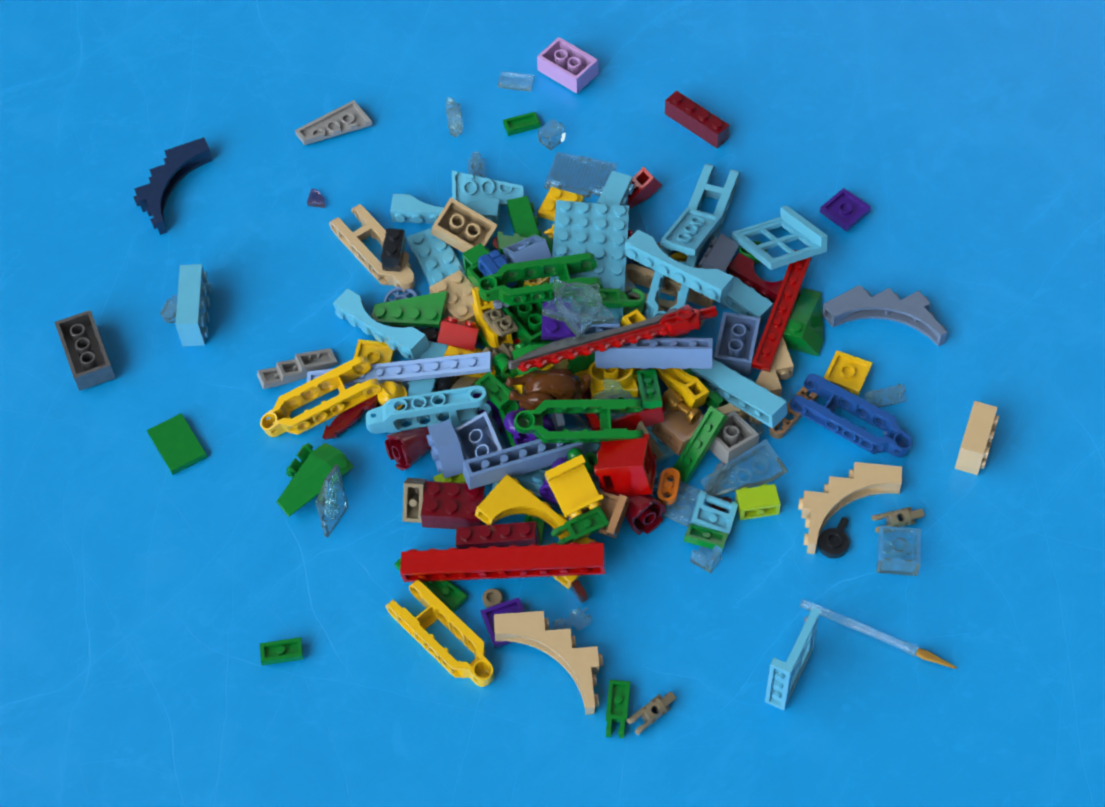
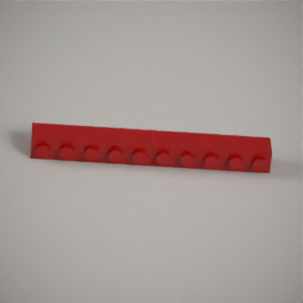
M595 541L589 544L572 542L568 545L551 543L545 546L530 544L522 547L510 545L508 547L489 546L488 548L469 547L468 549L449 548L448 550L432 548L428 549V551L411 549L401 552L400 575L404 582H414L415 580L426 582L606 574V550L604 543Z

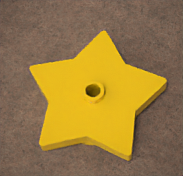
M593 362L588 369L577 372L574 375L578 376L580 381H583L585 374L591 376L592 381L589 388L592 399H605L614 395L638 397L636 371L646 369L596 368L595 362Z

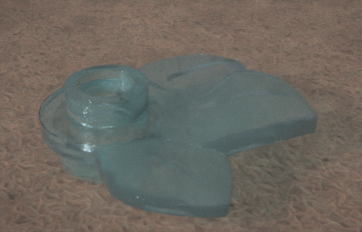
M603 379L604 391L593 396V399H619V397L632 399L631 394L627 390L622 389L619 382L612 379ZM611 413V417H614L619 413Z

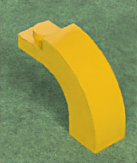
M478 287L472 288L473 312L478 326H481L480 331L487 343L493 348H499L502 343L513 344L511 333L501 337L485 322L482 317L483 312L494 309L493 301H484L479 296Z

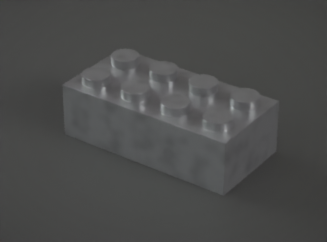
M91 310L55 322L79 391L115 379Z

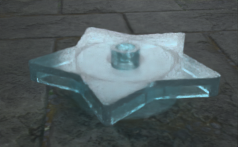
M554 279V299L543 308V316L564 322L577 338H581L591 325L613 322L615 316L602 304L598 283L587 285L580 282L566 283Z

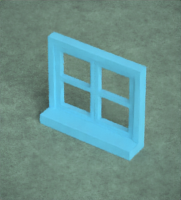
M787 205L781 207V217L731 232L732 240L740 244L741 247L770 270L827 252L828 235ZM782 226L791 234L776 238L768 231ZM762 233L771 241L756 245L747 237ZM799 239L808 247L793 251L785 243ZM779 246L788 254L773 258L764 250Z
M812 608L786 663L773 658L769 669L765 697L766 703L785 710L813 652L821 613L820 609Z

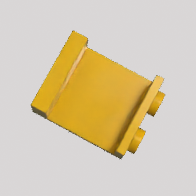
M583 455L560 464L544 474L565 518L571 516L573 519L583 514L582 510L588 507L590 510L601 505L600 502L604 498L602 494L599 495L584 465L586 461Z

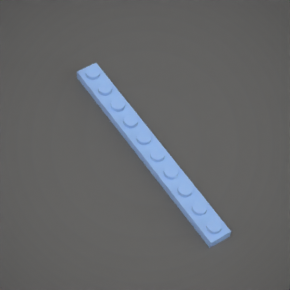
M482 352L371 364V369L368 373L345 384V386L352 387L357 383L361 384L375 378L378 379L380 384L385 381L402 382L492 372V353ZM333 369L308 371L307 382Z

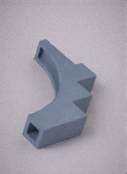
M858 285L823 304L822 316L832 327L858 319L876 318L892 320L917 329L929 337L938 347L945 343L947 335L945 327L940 325L934 315L929 312L930 303L928 298L919 291L900 300L899 296L890 288L871 297L867 290Z

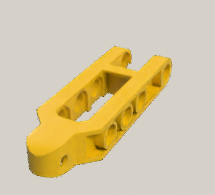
M366 356L356 357L279 396L274 408L261 418L260 426L270 437H277L285 432L299 435L377 395L381 391V386L376 378L361 384L357 383L348 389L345 384L370 371L371 364ZM338 388L339 395L328 401L324 400L321 402L322 404L310 410L306 409L304 413L292 419L290 418L293 410Z
M415 580L409 585L412 595L426 608L418 616L414 617L405 607L402 608L395 602L394 599L386 604L385 607L389 614L454 678H470L479 687H485L494 680L493 666L485 657L484 641L422 582ZM436 620H439L475 655V659L470 664L460 660L457 661L449 654L446 647L443 648L435 640L434 635L429 634L426 629Z

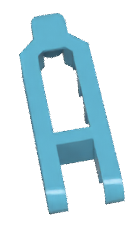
M705 163L688 207L700 211L701 201L705 197L717 199L719 201L713 215L720 216L721 221L701 247L699 257L703 250L708 248L713 238H718L739 182L740 171L731 169L724 188L710 185V178L715 166Z
M661 247V250L671 257L672 251ZM700 250L695 256H687L686 262H677L696 268ZM657 271L654 272L646 302V315L649 318L666 313L665 311H658V301L664 279L667 276ZM681 284L680 291H678L677 304L670 309L677 308L678 310L680 307L687 305L691 288Z
M470 386L389 399L383 406L369 410L366 413V428L373 434L396 433L443 422L440 421L443 416H449L452 426L459 427L478 416L479 410H486L492 417V410L490 405L486 403L488 397L485 388L482 386ZM476 393L482 394L479 398H473V395ZM438 399L444 400L441 404H434ZM424 402L422 407H415L417 403ZM399 405H405L404 409L396 410ZM424 419H430L429 423L421 424ZM405 422H411V425L408 427L402 426Z

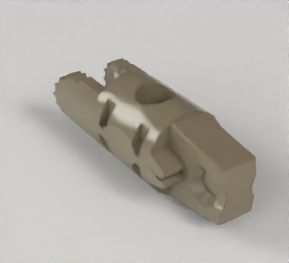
M911 507L872 515V520L878 521L886 518L887 525L875 528L876 533L913 525L915 524V519L922 518L925 515L923 509L912 511Z
M672 691L664 697L658 694L626 721L631 724L641 716L645 723L636 728L635 733L639 735L670 710L668 705L676 699V696Z

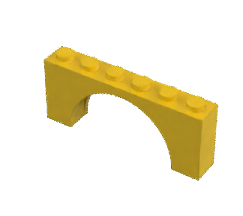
M507 474L477 506L475 516L486 525H493L498 520L515 514H527L540 518L549 524L553 530L567 522V519L562 514H557L548 503L539 500L533 491L525 489L516 478L510 477ZM566 531L563 534L559 535L558 538L559 540H561L569 536V534ZM584 537L576 541V543L589 544L595 540ZM581 575L553 576V578L569 590Z

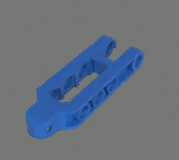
M809 374L803 385L808 391L828 401L825 406L798 395H794L789 403L793 411L800 413L807 419L872 454L888 452L895 457L901 458L909 453L912 446L911 437L898 427L895 416L819 375ZM839 407L884 431L885 436H879L878 438L865 431V428H859L848 422V419H843L833 414V412Z

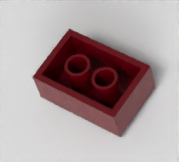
M425 481L421 509L422 527L457 529V527L482 526L483 521L475 516L477 506L486 498L485 485L469 490L468 485L464 483Z

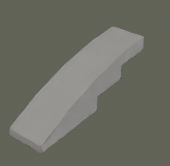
M331 348L296 354L293 360L277 362L274 368L258 370L257 377L262 388L267 389L306 378L308 371L328 369L336 365L337 360Z

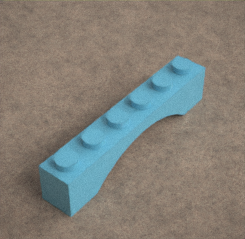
M393 194L390 208L392 222L434 224L444 207L426 204L410 194ZM480 198L475 202L465 205L496 223L498 227L500 215L499 199Z
M637 230L625 242V256L720 303L732 290L733 276L719 269L695 268L677 262L659 248L654 237L640 230Z
M350 289L343 292L333 302L336 309L335 313L340 319L348 320L352 326H358L365 334H371L378 342L386 343L390 349H396L407 359L417 360L430 347L426 335L414 327H391L372 319L366 313V307L361 296Z

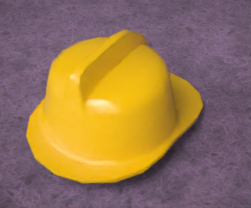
M385 381L380 383L381 391L377 394V399L380 406H383L389 399L406 397L407 391L401 382ZM399 405L396 410L401 409L403 405Z

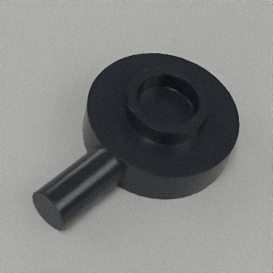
M842 517L837 528L826 529L820 534L818 548L824 556L840 558L846 554L849 546L848 536L844 533L849 522L847 518Z

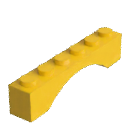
M636 309L622 317L620 327L645 320L646 318ZM651 368L656 369L658 377L668 388L676 391L684 399V405L690 409L698 408L705 403L709 391L697 377L679 368Z

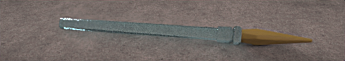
M802 599L800 603L802 608L809 611L813 607L820 609L821 616L902 649V651L908 654L911 653L913 657L918 656L923 660L954 669L957 668L933 653L919 648L918 645L913 646L912 643L899 640Z

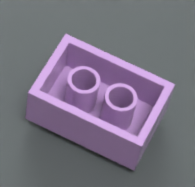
M560 37L537 56L538 71L575 93H578L598 75V59Z

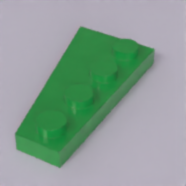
M443 291L374 304L371 318L383 325L440 328L441 321L445 315L449 293Z

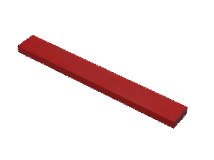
M812 257L789 264L753 358L752 368L770 372Z

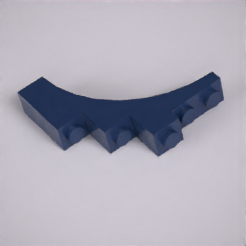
M204 137L165 150V164L149 169L151 177H148L150 183L134 188L136 196L133 198L136 206H141L143 212L147 211L148 216L153 217L150 219L154 229H158L160 235L167 233L164 224V210L171 191L188 173L212 161L210 149Z

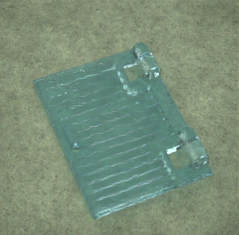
M556 152L544 188L550 190L551 186L584 197L591 198L592 194L600 197L611 172L616 170L617 163Z

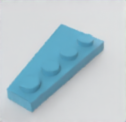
M452 171V198L463 205L475 202L480 198L499 199L500 205H507V200L524 197V188L521 185Z

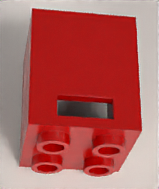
M644 434L642 438L601 442L600 450L597 451L598 461L594 465L595 475L599 477L600 489L616 496L652 494L657 469V458L652 453L649 434Z

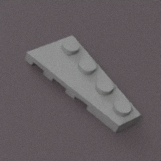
M353 100L296 129L295 133L300 141L307 145L372 126V121Z

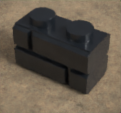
M386 229L381 255L383 270L401 271L406 247L405 230Z

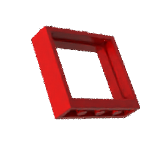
M590 388L582 395L581 400L592 399ZM663 402L662 407L642 409L641 412L631 413L611 420V429L627 428V430H635L640 421L643 422L645 427L665 421L663 413L666 410ZM583 413L591 430L600 431V422L596 414Z

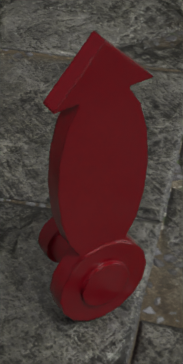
M377 395L340 413L329 427L326 425L322 438L324 440L338 438L336 434L343 432L353 425L363 414L364 410L380 407Z

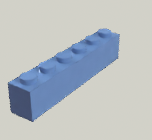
M713 338L642 339L635 344L626 343L619 348H608L604 352L595 351L596 368L603 369L712 368Z
M540 439L465 460L463 461V476L469 490L501 481L506 474L510 477H515L552 466L553 462L558 458L566 457L570 449L579 448L582 451L583 444L543 443Z

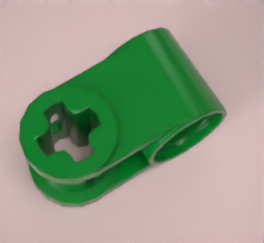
M505 353L497 354L492 361L496 378L501 383L506 382L509 377L514 378L519 375L517 368L509 369V357Z

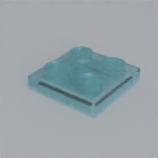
M680 481L676 502L671 505H665L666 512H663L662 515L689 527L700 490Z

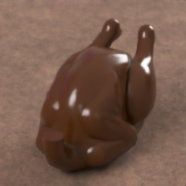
M550 369L548 372L535 370L521 377H509L506 381V386L523 385L522 394L512 390L508 398L510 400H518L519 406L522 409L535 410L544 400H581L582 395L591 386L592 379L589 374H585L583 381L580 382L569 369Z

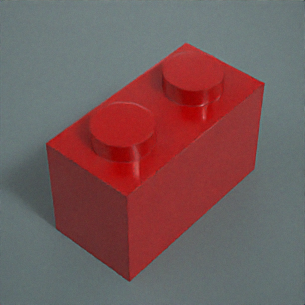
M444 317L441 321L437 342L474 351L481 326L476 325V322L470 320L462 322L458 321L457 317Z

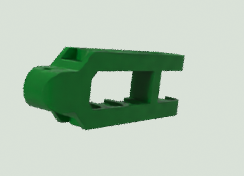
M583 253L504 264L496 274L480 279L478 293L484 301L500 300L509 306L571 298V295L581 291L582 288H603L601 278L598 277L570 279L569 274L588 272L597 267L595 255ZM558 276L560 281L549 284L544 282L542 285L534 286L525 285V287L513 289L506 286L510 282Z
M544 400L535 410L520 411L514 419V428L519 433L534 434L543 443H597L642 438L643 429L641 431L627 430V428L611 429V413L641 412L642 400ZM599 413L600 431H588L587 429L582 431H568V429L548 431V429L543 427V417L546 414Z

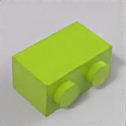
M763 484L759 487H744L736 490L735 502L738 503L737 510L740 520L779 514L781 504L775 484Z

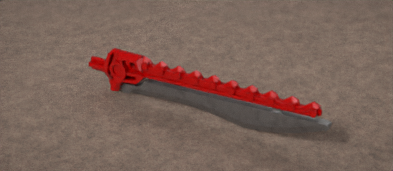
M684 305L678 310L677 308H672L664 314L618 328L554 341L534 349L515 360H509L508 367L509 369L518 368L521 372H525L533 367L541 368L548 363L557 364L564 359L573 360L580 355L588 356L595 351L604 352L611 347L619 348L626 343L635 344L639 340H650L658 335L674 337L686 334L690 330H700L701 320L716 317L718 313L715 306L699 310L693 309L689 305Z

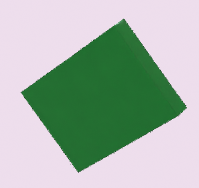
M182 413L147 430L149 437L172 475L207 458L205 451Z

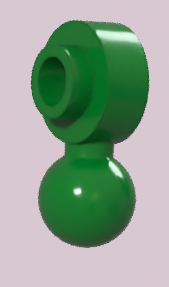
M572 448L568 451L567 458L571 460L583 455V452L579 448ZM588 452L583 455L586 461L584 465L588 473H595L594 465L598 461L597 455Z

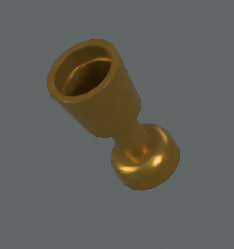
M669 388L661 397L664 406L675 412L680 410L684 413L689 424L693 425L700 418L702 411L696 407L690 409L684 405V399L672 388Z

